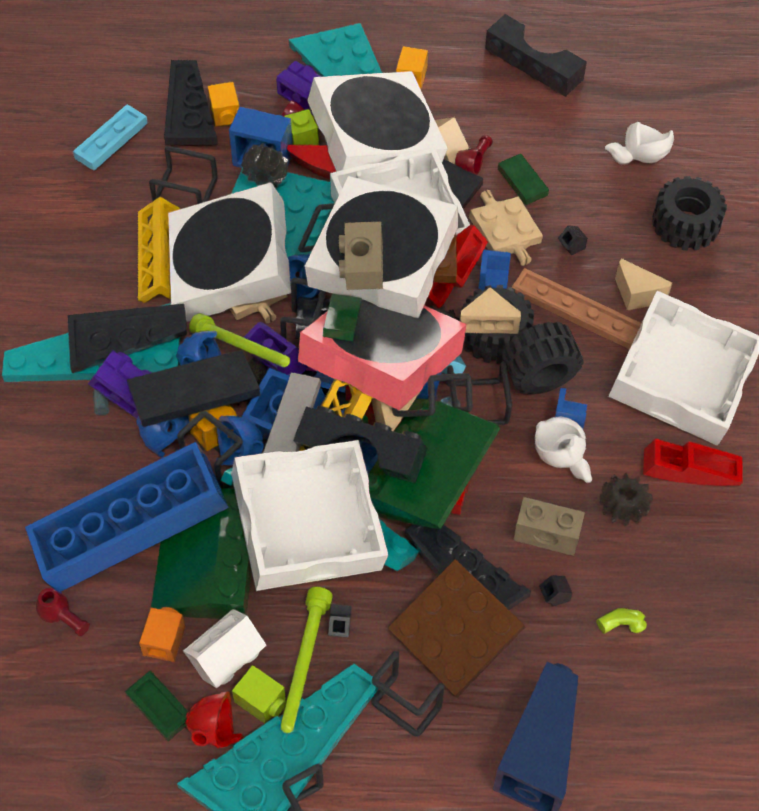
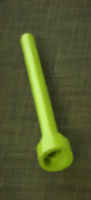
M198 313L192 317L189 323V330L192 334L201 331H216L217 336L214 338L281 367H287L290 364L288 356L216 326L213 319L207 315Z
M312 587L307 593L305 604L307 605L309 615L281 722V730L284 733H290L294 729L321 616L331 606L333 594L322 587Z

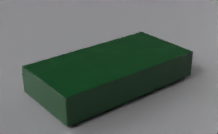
M522 154L498 163L499 172L525 205L548 196V187Z
M332 294L323 327V337L353 341L362 298Z
M151 670L125 691L126 696L167 741H170L186 727V714L189 711Z

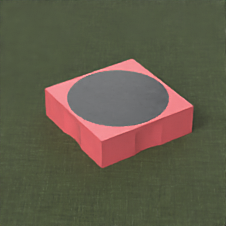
M362 300L353 341L323 337L326 312L300 332L298 362L333 379L346 382L359 389L362 393L400 410L423 389L431 375L442 372L462 353L467 324L425 305L419 318H415Z

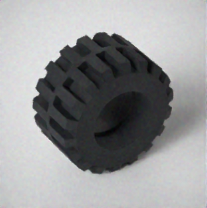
M684 176V179L677 177L673 179V182L668 181L664 184V188H661L653 212L652 225L655 227V233L662 235L661 240L663 242H670V246L674 248L677 246L682 247V250H688V248L699 250L700 246H709L710 242H714L720 232L727 209L726 199L724 195H720L721 190L718 187H712L713 183L710 181L704 182L699 177L691 179L690 176ZM682 211L691 212L695 215L686 214Z
M491 285L485 286L483 291L481 289L475 290L474 296L469 295L466 298V303L463 304L462 310L487 289L492 288ZM497 285V288H492L521 312L518 334L527 328L533 327L534 310L531 309L530 301L524 300L525 295L521 292L515 293V289L511 287L504 289L503 285ZM465 333V349L468 352L473 351V357L477 359L483 357L484 362L490 363V360H496V364L503 362L502 351L505 349V345L516 334Z
M546 322L527 328L521 333L516 334L502 351V359L506 363L507 371L515 389L520 391V393H528L529 395L545 393L566 384L577 375L576 373L582 368L581 365L584 364L583 356L571 330L566 324L562 325L560 322Z

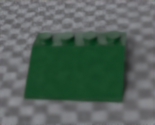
M416 398L408 410H429V399ZM435 400L436 410L434 415L404 417L394 432L402 434L405 430L421 436V440L428 449L416 483L386 475L379 467L378 456L376 463L368 474L369 494L378 517L441 529L498 434L500 427L495 423L438 400Z
M221 489L229 508L160 542L151 608L161 610L162 607H169L177 610L183 617L222 619L232 609L247 615L252 569L235 489Z

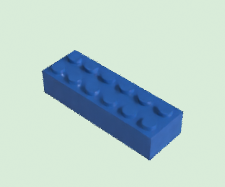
M194 442L25 528L43 580L53 589L63 591L229 507L207 456L199 445Z

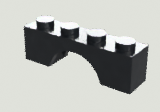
M504 14L487 30L486 50L565 97L584 80L587 61L568 50L544 53L533 49L524 39L525 25Z
M306 406L293 440L302 450L315 446L359 440V442L376 448L379 456V467L386 475L416 483L428 449L421 440V436L405 430L402 434L391 431V427L379 422H374L373 426L365 424L363 419L351 414H346L345 417L334 415L335 412L324 406H318L317 409Z

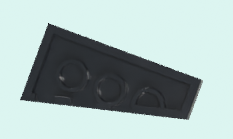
M171 60L164 132L165 145H218L197 60Z
M185 304L68 315L70 368L72 373L103 363L112 350L116 353L122 352L128 355L188 335Z
M416 524L405 529L406 538L419 551L418 553L437 577L456 559L508 610L530 597L531 590L523 584L520 586L509 577L510 574L500 567L496 568L484 558L485 555L476 548L472 549L462 542L461 537L444 524L441 529Z

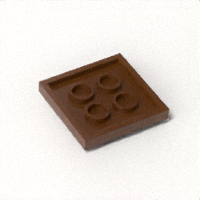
M456 559L388 627L457 698L526 628L514 614Z

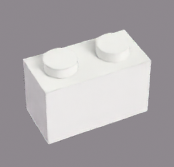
M232 609L183 651L201 678L215 688H218L220 685L229 682L233 678L234 673L244 664L255 660L259 652L267 645L248 616Z

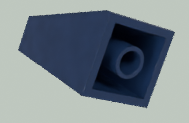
M546 662L497 769L493 786L494 791L535 811H559L566 794L578 686V675L574 674L567 666Z

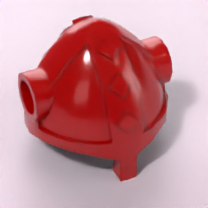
M229 691L202 698L196 704H193L190 712L186 714V728L191 734L193 743L198 746H206L208 744L217 748H223L232 743H237L244 738L242 733L234 734Z

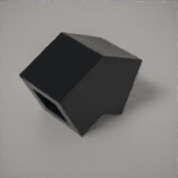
M568 225L558 237L571 256L586 249L588 238L578 226Z
M551 575L539 585L546 603H551L552 607L571 601L573 593L565 576Z
M331 605L328 636L349 637L352 606Z

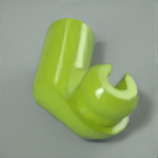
M617 608L596 620L598 628L604 634L620 625H629V629L633 633L642 632L647 627V623L644 620L645 615L639 610Z

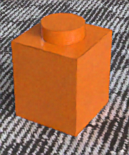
M162 607L161 610L156 608L150 609L139 642L143 656L175 662L186 628L182 614L169 607Z

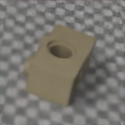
M381 222L345 223V235H339L340 253H345V260H339L340 278H345L347 290L383 289Z
M524 497L513 541L574 556L585 512Z

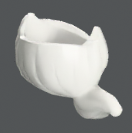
M636 122L627 129L625 147L615 142L606 145L605 150L611 152L613 159L621 165L629 164L633 159L643 163H656L670 152L674 141L673 130L666 134H661L649 126Z
M561 416L540 421L536 426L534 437L535 448L540 458L550 466L570 468L576 478L590 483L592 481L590 466L583 459V454L586 450V436L581 426L572 419Z

